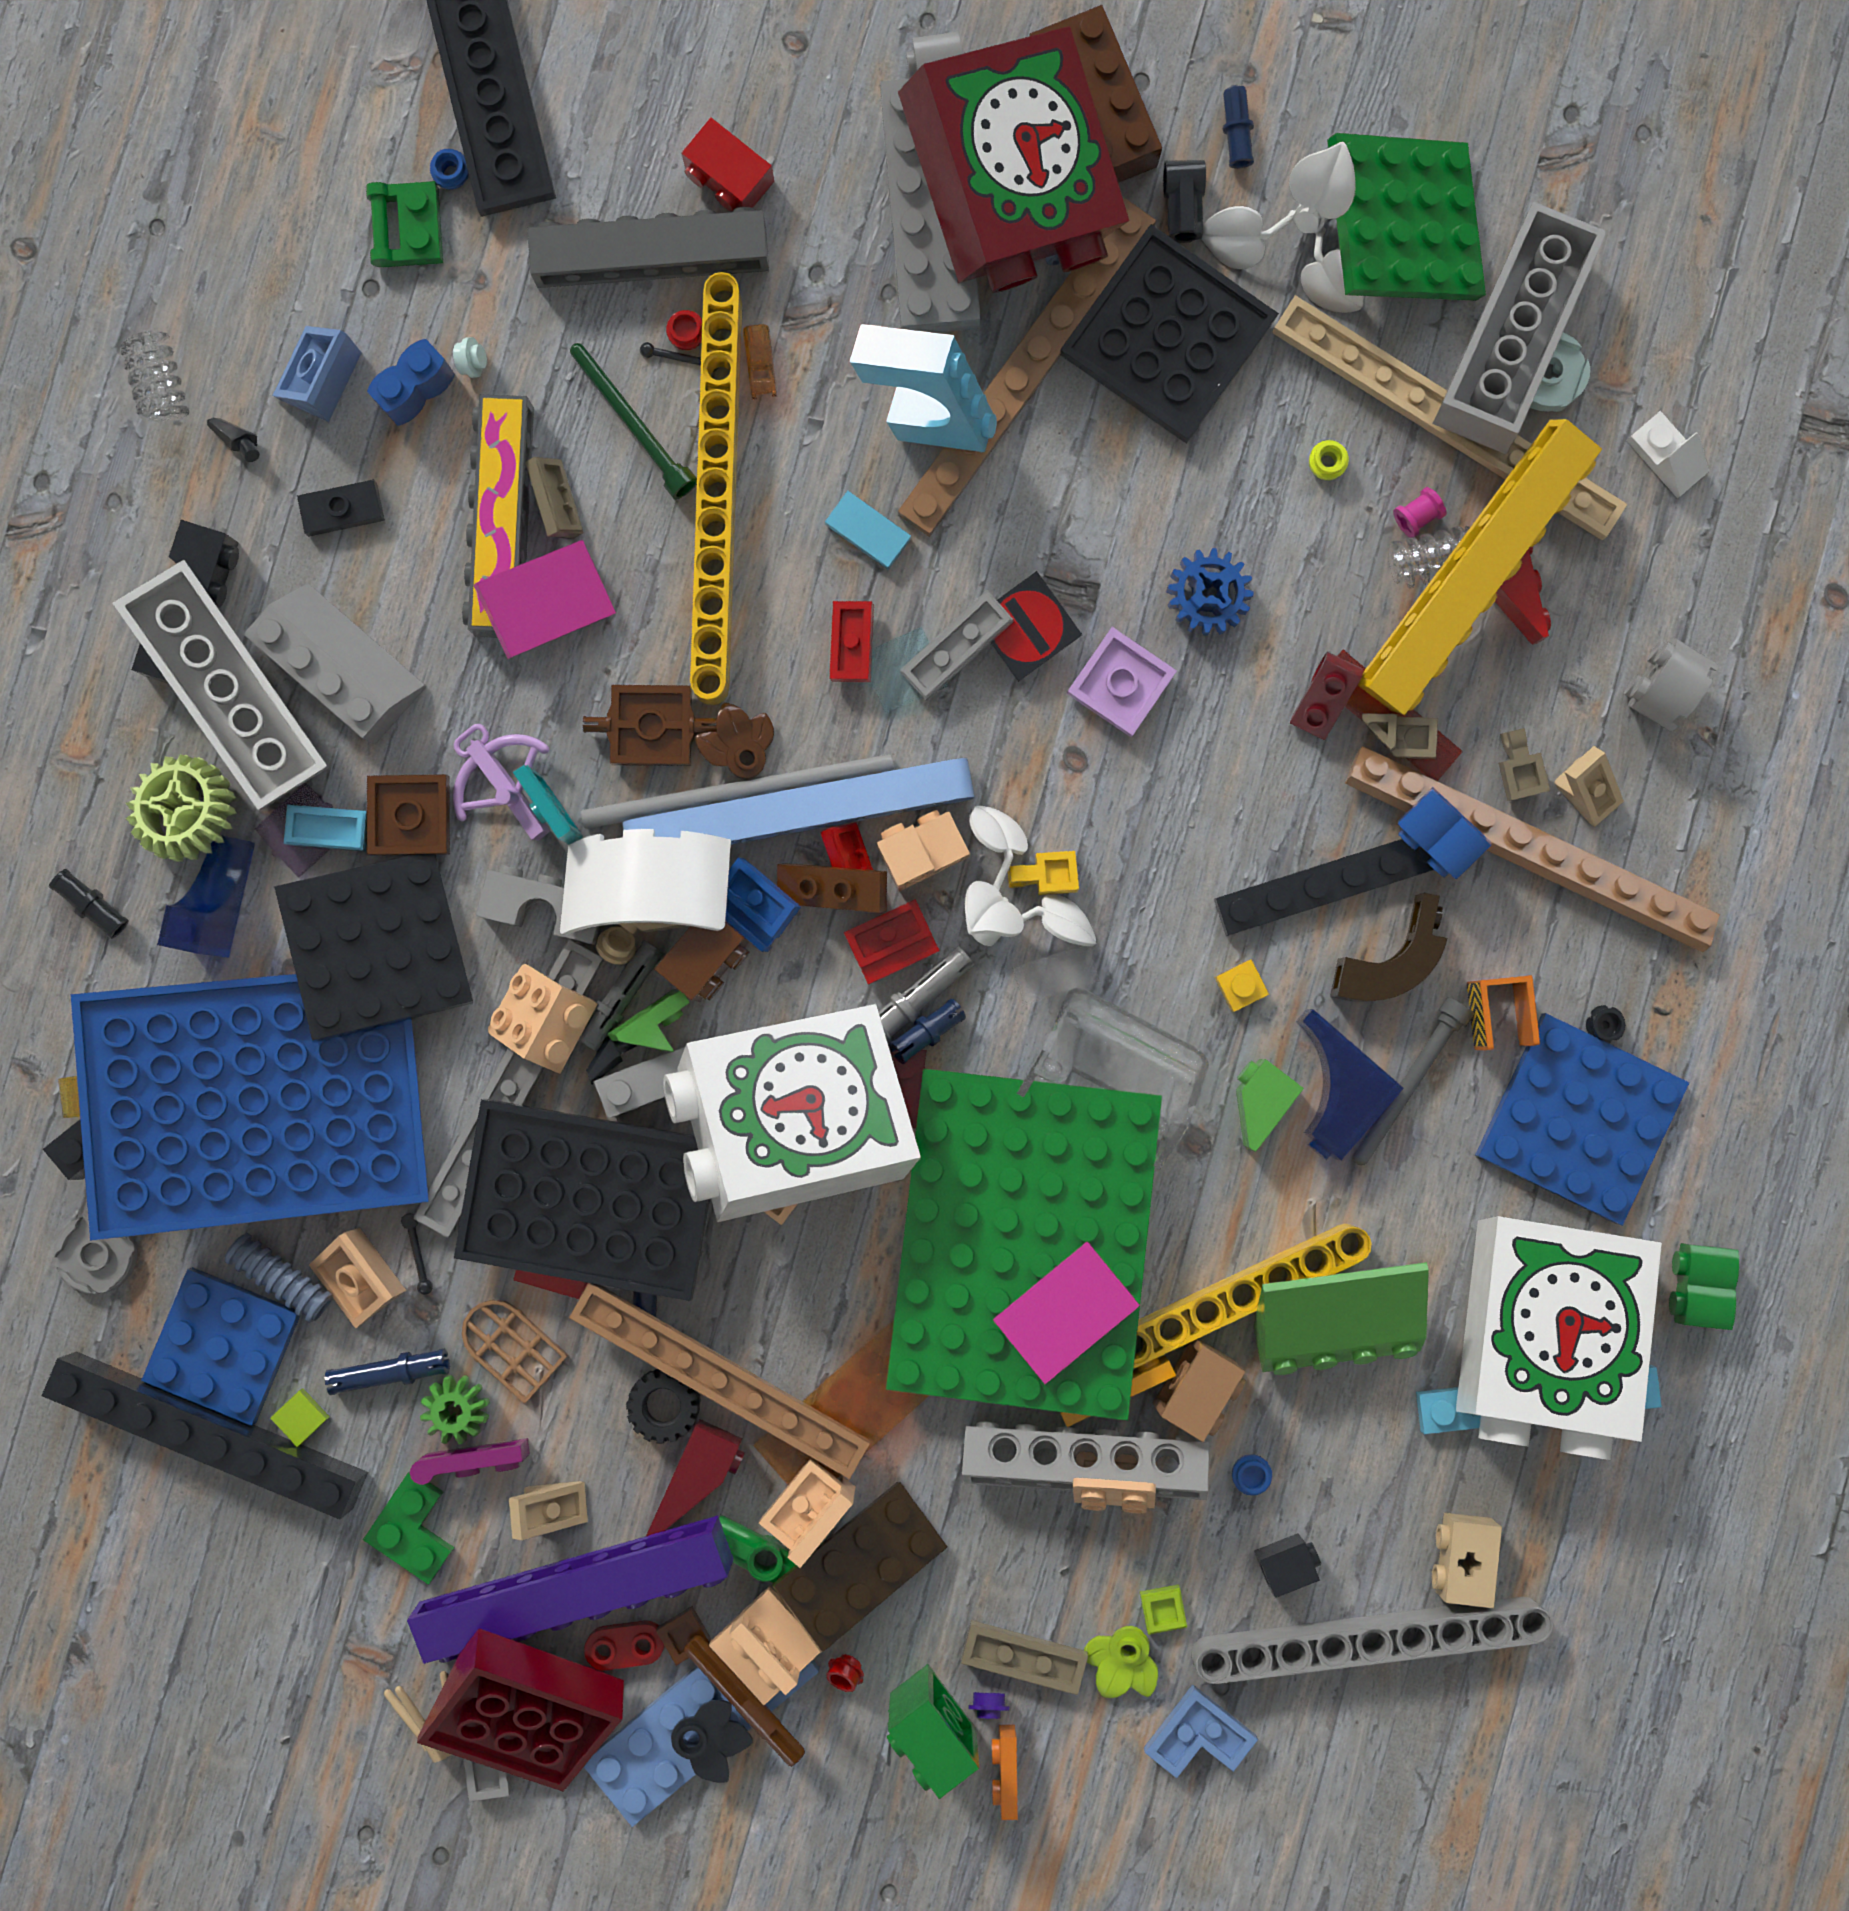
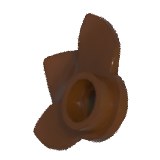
M727 702L723 703L717 715V732L697 735L695 737L696 745L699 752L711 765L728 767L731 773L739 778H753L765 766L766 755L764 751L771 744L774 736L772 722L767 713H761L750 720L740 707ZM747 751L752 754L753 763L746 766L740 762L741 752Z

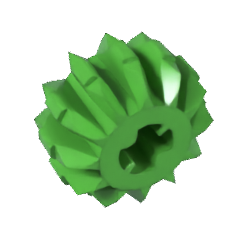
M452 1375L446 1376L443 1379V1386L437 1382L433 1383L429 1387L432 1396H425L421 1400V1404L430 1410L420 1415V1420L424 1422L432 1420L434 1425L428 1429L427 1433L432 1436L439 1430L442 1431L441 1443L447 1444L452 1436H454L458 1444L466 1442L467 1434L476 1437L481 1432L478 1423H486L489 1419V1415L486 1412L479 1410L490 1404L489 1398H477L476 1395L483 1387L481 1384H477L469 1389L468 1376H462L457 1384ZM455 1402L454 1407L460 1405L462 1408V1413L457 1418L455 1417L456 1412L451 1415L448 1411V1406Z

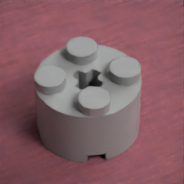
M1677 638L1666 643L1659 641L1647 658V661L1651 663L1642 677L1637 674L1624 691V695L1630 698L1629 707L1670 732L1679 727L1673 723L1679 715L1687 719L1697 707L1713 682V679L1707 676L1709 670L1717 671L1719 667L1716 662Z

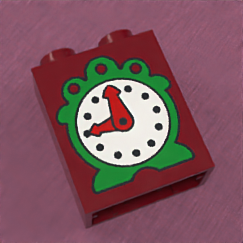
M1070 26L925 63L898 91L958 283L987 275L992 293H999L1036 279L1038 275L1033 262L1036 260L1057 255L1062 272H1070L1108 257L1103 238L1130 220Z

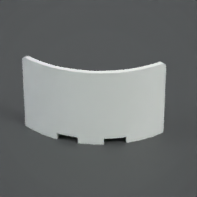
M654 829L623 830V838L604 840L602 834H596L568 845L560 933L569 935L591 927L620 923H664L693 926L714 931L723 929L726 916L731 839L689 831H681L680 838L655 837Z

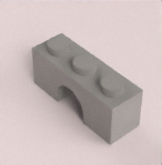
M500 865L499 872L487 869L476 916L522 927L528 908L536 902L548 901L554 907L557 916L553 935L596 945L603 925L579 930L569 935L560 933L564 888L561 887V879L539 874L537 881L522 878L523 870Z

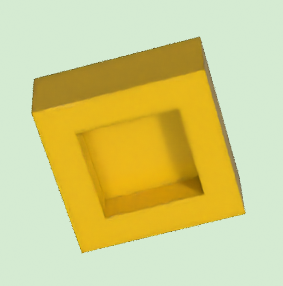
M1252 959L1214 977L1231 1012H1235L1269 995Z

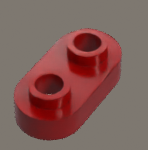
M643 1620L598 1627L592 1631L585 1643V1658L592 1667L598 1670H613L652 1664L660 1658L665 1648L656 1632L659 1625L653 1621ZM646 1639L649 1641L651 1648L643 1651L637 1646V1641ZM602 1644L607 1645L611 1650V1654L602 1656L599 1654L597 1647Z

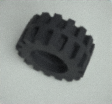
M656 1369L644 1374L634 1384L626 1402L627 1418L629 1423L632 1422L634 1425L633 1430L637 1434L641 1433L644 1436L643 1439L649 1442L650 1440H655L656 1444H663L666 1441H670V1443L677 1441L678 1438L683 1437L689 1432L699 1415L701 1399L697 1391ZM657 1389L671 1390L680 1400L679 1414L670 1421L656 1420L648 1411V1398Z

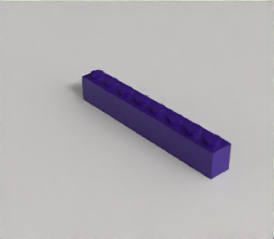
M714 1516L420 1601L407 1619L423 1664L439 1660L440 1663H446L459 1656L460 1652L479 1628L508 1639H513L516 1642L523 1641L532 1637L536 1632L551 1628L552 1631L562 1630L576 1620L587 1617L589 1620H597L605 1617L612 1610L622 1607L636 1609L645 1605L650 1599L661 1596L667 1599L674 1598L683 1594L687 1589L699 1585L705 1588L716 1586L728 1577L734 1559L719 1517Z

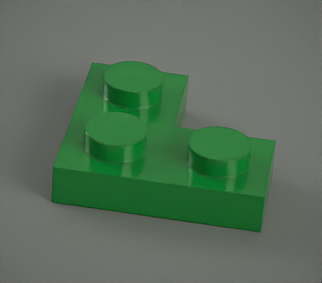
M409 1471L363 1538V1541L428 1585L433 1581L455 1548L422 1526L444 1491L430 1482L424 1485L415 1483L411 1479Z

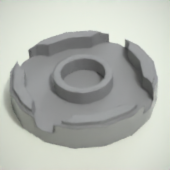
M87 1215L70 1222L60 1232L54 1246V1258L57 1257L58 1265L56 1269L60 1278L74 1290L84 1294L105 1293L121 1286L131 1276L137 1262V1243L134 1236L90 1241Z

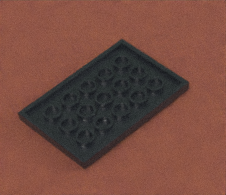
M481 1099L454 1259L691 1301L694 1295L710 1199L694 1202L685 1177L683 1156L684 1153L698 1150L695 1135L491 1099Z

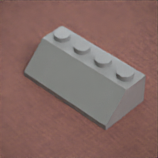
M308 583L269 604L243 634L359 736L374 745L426 688L425 684Z

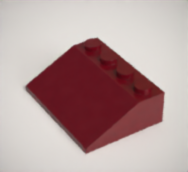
M479 1628L460 1652L418 1735L417 1743L564 1792L622 1721L624 1680Z

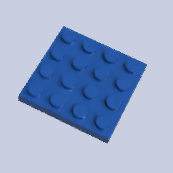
M1542 1013L1538 1020L1540 1044L1526 1046L1475 1156L1615 1224L1623 1226L1690 1082L1547 1013Z

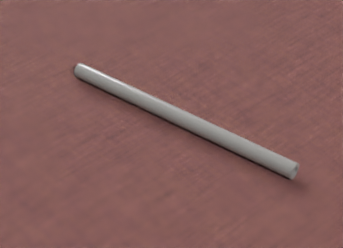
M891 754L584 809L581 810V818L584 829L618 824L630 819L893 771V761Z

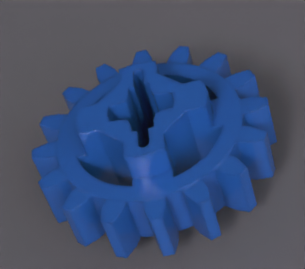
M1212 548L1209 556L1204 557L1199 549L1194 553V562L1184 557L1180 562L1183 571L1174 569L1170 577L1177 583L1169 584L1166 589V593L1175 595V598L1168 603V608H1179L1180 612L1175 619L1177 623L1185 618L1190 621L1187 631L1192 632L1198 625L1202 626L1203 636H1208L1212 627H1215L1216 631L1221 635L1226 631V622L1234 628L1239 624L1240 619L1236 613L1246 615L1250 607L1243 601L1251 600L1254 595L1253 591L1245 589V586L1251 582L1252 577L1250 575L1241 576L1240 571L1245 565L1243 562H1239L1236 565L1230 563L1232 553L1228 552L1221 559L1218 558L1217 548ZM1205 568H1215L1221 572H1208ZM1186 579L1189 581L1188 585L1192 588V596L1188 601H1186L1184 594ZM1232 583L1235 589L1233 605L1231 604V598L1228 596V587ZM1205 588H1216L1217 593L1215 596L1210 595L1207 598L1203 596L1202 592ZM1198 612H1212L1215 617L1203 616L1198 614Z

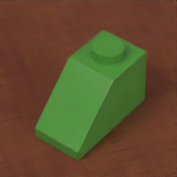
M1259 1059L1257 1063L1251 1060L1237 1077V1080L1241 1082L1236 1089L1243 1145L1254 1152L1259 1149L1304 1089L1266 1059Z

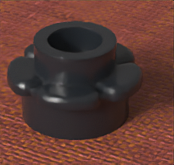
M1597 1006L1591 1011V1017L1586 1019L1588 1034L1609 1044L1612 1040H1619L1624 1034L1625 1019L1621 1011L1615 1007ZM1603 1021H1607L1609 1024L1606 1029L1602 1027Z

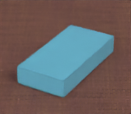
M849 491L845 493L825 521L827 527L887 570L891 568L911 540L910 534Z
M287 805L284 844L366 852L367 811Z

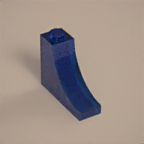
M223 835L221 836L224 843L211 842L212 853L206 854L201 869L188 892L175 904L166 905L157 945L196 954L229 958L255 847L254 842Z
M1307 1009L1296 1022L1304 1029L1317 1050L1322 1067L1323 1088L1318 1110L1304 1133L1312 1139L1308 1146L1323 1159L1327 1160L1331 1156L1342 1161L1404 1088L1314 1009Z

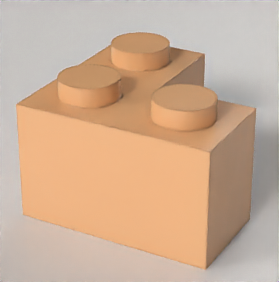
M934 810L917 819L919 826L916 828L913 825L904 828L903 824L900 823L881 833L882 840L877 842L878 851L899 892L970 857V852L949 811L940 815L938 810Z

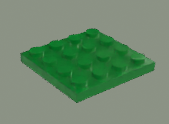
M1335 133L1327 139L1328 148L1340 142H1345L1355 172V196L1353 202L1345 214L1336 218L1345 295L1477 301L1486 295L1468 143Z

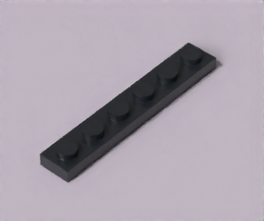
M1403 839L1215 898L1214 902L1225 935L1229 936L1433 871L1434 869L1427 862L1432 856L1421 846L1414 850Z

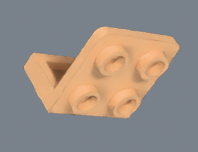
M524 964L511 979L505 997L499 1008L494 1011L488 1027V1033L522 1058L561 1074L598 1003L558 984L535 968Z
M1082 1451L1076 1456V1463L1084 1468L1093 1466L1097 1461L1096 1455L1092 1452ZM1122 1454L1117 1457L1115 1463L1122 1470H1131L1136 1467L1138 1461L1133 1455ZM1074 1478V1503H1082L1081 1507L1083 1509L1102 1511L1106 1509V1505L1122 1506V1511L1127 1513H1146L1147 1508H1155L1156 1484Z

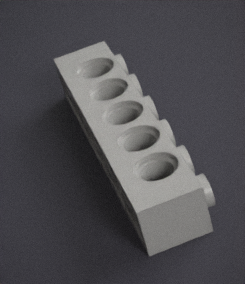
M985 1421L977 1422L975 1427L966 1426L962 1466V1477L965 1484L1073 1491L1074 1478L1154 1483L1156 1484V1497L1207 1500L1209 1442H1201L1192 1435H1178L1176 1440L1160 1439L1159 1434L1152 1432L1136 1433V1437H1122L1118 1431L1108 1429L1096 1430L1095 1435L1079 1434V1429L1073 1427H1057L1055 1432L1039 1431L1038 1426L1030 1424H1018L1015 1426V1429H1000L999 1424ZM1002 1446H1011L1017 1452L1011 1461L1001 1462L994 1457L997 1449ZM1049 1448L1057 1454V1457L1051 1464L1042 1465L1034 1459L1036 1453L1041 1449ZM1082 1451H1090L1096 1455L1097 1461L1093 1466L1084 1468L1075 1462V1457ZM1122 1454H1131L1137 1459L1138 1464L1131 1470H1122L1116 1465L1115 1460ZM1169 1456L1177 1461L1179 1467L1172 1473H1164L1157 1468V1460L1161 1457Z

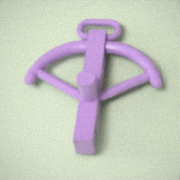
M481 724L472 725L454 742V749L459 756H471L460 769L454 784L453 805L457 819L461 822L466 820L465 810L508 805L531 840L539 841L550 832V829L545 823L542 824L529 806V801L522 793V785L519 781L515 784L493 753L501 748L512 745L531 747L525 765L532 768L538 751L542 754L549 752L548 745L534 737L521 734L501 736L485 744L489 738V732L486 727ZM480 730L483 733V738L476 741L471 740V745L466 748L467 751H462L460 743L474 731ZM479 766L497 790L495 798L464 803V790L468 778L476 767Z

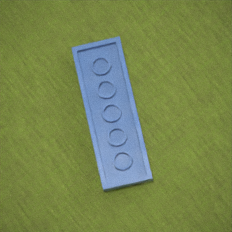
M812 1660L800 1671L798 1684L787 1695H784L780 1690L765 1705L773 1711L819 1672L820 1667ZM697 1666L607 1739L584 1766L631 1827L636 1825L696 1775L692 1769L690 1759L679 1756L672 1747L671 1735L674 1726L681 1719L694 1716L701 1705L711 1700L728 1701ZM732 1705L729 1720L737 1721L749 1731L752 1727ZM688 1731L684 1735L689 1742H695L699 1739V1735L695 1731Z

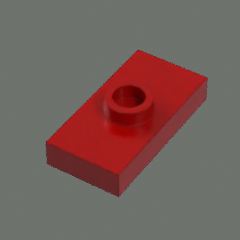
M857 822L828 828L820 832L832 867L873 870Z

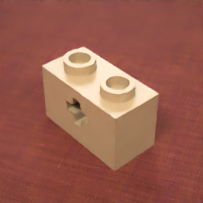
M1444 1513L1443 1524H1438L1436 1529V1546L1440 1549L1439 1564H1434L1432 1569V1587L1436 1589V1593L1445 1603L1494 1608L1502 1527L1492 1518ZM1467 1553L1470 1554V1555H1471V1559H1470V1560H1464V1561H1463V1565L1461 1566V1565L1458 1563V1560H1459V1559H1465L1466 1556H1467Z

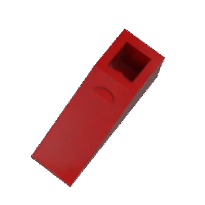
M1529 547L1520 559L1522 564L1513 577L1505 580L1497 590L1495 602L1527 640L1534 645L1549 637L1548 631L1551 628V619L1548 610L1545 607L1542 608L1539 595L1542 590L1541 576L1537 569H1533L1530 556L1533 552V547Z

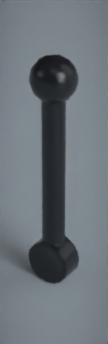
M645 342L640 346V354L645 358H650L654 355L701 366V357L654 348V345L649 342Z
M408 1213L402 1217L401 1224L405 1229H408L419 1277L417 1290L420 1294L427 1295L432 1291L433 1284L430 1280H427L415 1228L418 1225V1221L413 1219L415 1214Z

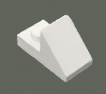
M1661 411L1626 440L1677 499L1709 472L1699 434L1696 432L1686 440Z

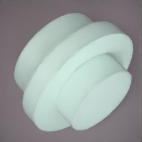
M466 337L462 342L454 345L453 359L457 371L461 375H468L470 378L480 377L483 368L487 365L484 347L478 344L477 340L473 337Z

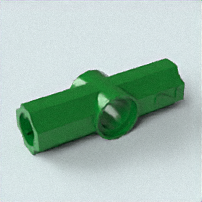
M720 1514L719 1520L734 1559L733 1563L748 1570L756 1580L774 1583L796 1565L788 1558L790 1549L783 1546L777 1538L770 1535L763 1536ZM768 1550L775 1554L777 1560L772 1565L764 1566L757 1562L755 1556L760 1551Z

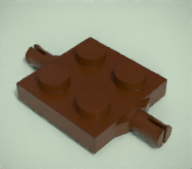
M611 685V706L607 717L583 716L584 724H598L583 725V732L607 733L610 741L611 765L691 766V744L695 734L717 732V717L695 718L692 710V688L688 685Z

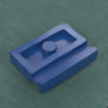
M737 858L729 869L725 920L761 952H769L772 948L771 944L776 938L780 937L801 906L745 858Z

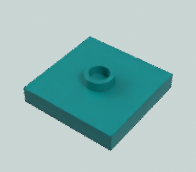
M525 764L513 772L533 801L529 806L542 824L547 822L557 838L568 845L583 839L582 833L541 774Z

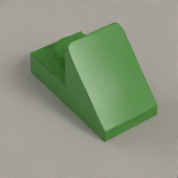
M672 989L609 1032L608 1035L613 1041L674 1052L657 1025L661 1023L665 1027L679 1019L683 1015L681 1008L690 1002L680 990Z

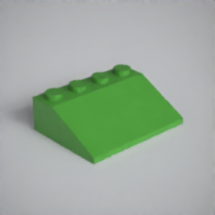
M1427 1262L1262 1284L1253 1325L1262 1372L1273 1371L1275 1375H1287L1296 1372L1300 1367L1313 1366L1316 1370H1325L1335 1367L1338 1364L1337 1362L1353 1360L1354 1364L1361 1365L1374 1362L1378 1359L1377 1357L1393 1355L1395 1359H1406L1415 1356L1421 1351L1427 1338L1429 1278Z

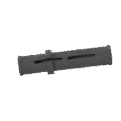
M644 939L603 1001H597V1010L588 1021L579 1038V1041L596 1052L615 1023L620 1024L624 1019L622 1013L641 988L661 956L663 957L665 954Z

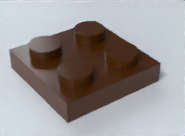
M446 774L367 776V855H450V776Z

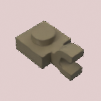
M1525 728L1500 734L1504 750L1510 759L1498 763L1507 801L1550 791L1541 752L1529 754Z

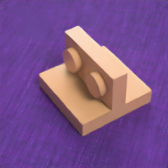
M811 1457L762 1516L759 1524L790 1549L788 1558L801 1568L853 1505L856 1486L844 1476L839 1481Z
M771 1586L767 1587L715 1636L709 1644L713 1651L763 1705L768 1703L780 1690L784 1695H787L798 1684L800 1671L820 1653L797 1619Z

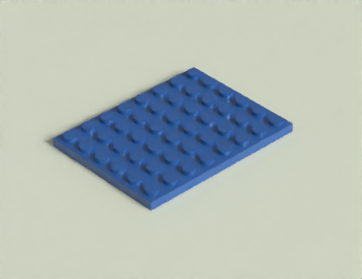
M296 974L70 994L90 1241L429 1202L412 1019L313 1043Z

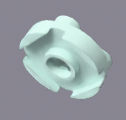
M1562 333L1550 360V364L1553 365V372L1558 374V378L1552 377L1547 379L1543 376L1530 408L1544 412L1562 411L1575 401L1586 388L1590 377V364L1588 359L1585 361L1584 355L1580 351L1582 346L1570 335Z

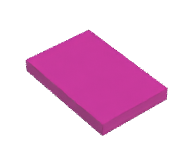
M583 540L491 576L473 585L507 659L616 613Z
M1087 1241L997 1315L993 1321L1044 1384H1046L1137 1309L1140 1304Z

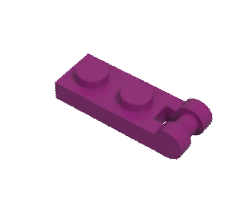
M528 1438L427 1453L412 1465L410 1469L411 1479L417 1484L424 1485L429 1483L436 1475L455 1472L457 1478L479 1474V1468L495 1466L496 1472L519 1468V1462H523L530 1454Z

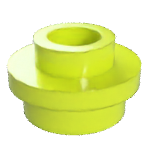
M1325 440L1318 443L1309 455L1311 471L1315 476L1323 480H1334L1340 477L1345 472L1349 462L1348 453L1344 446L1333 440ZM1326 455L1332 457L1334 466H1324L1321 458Z

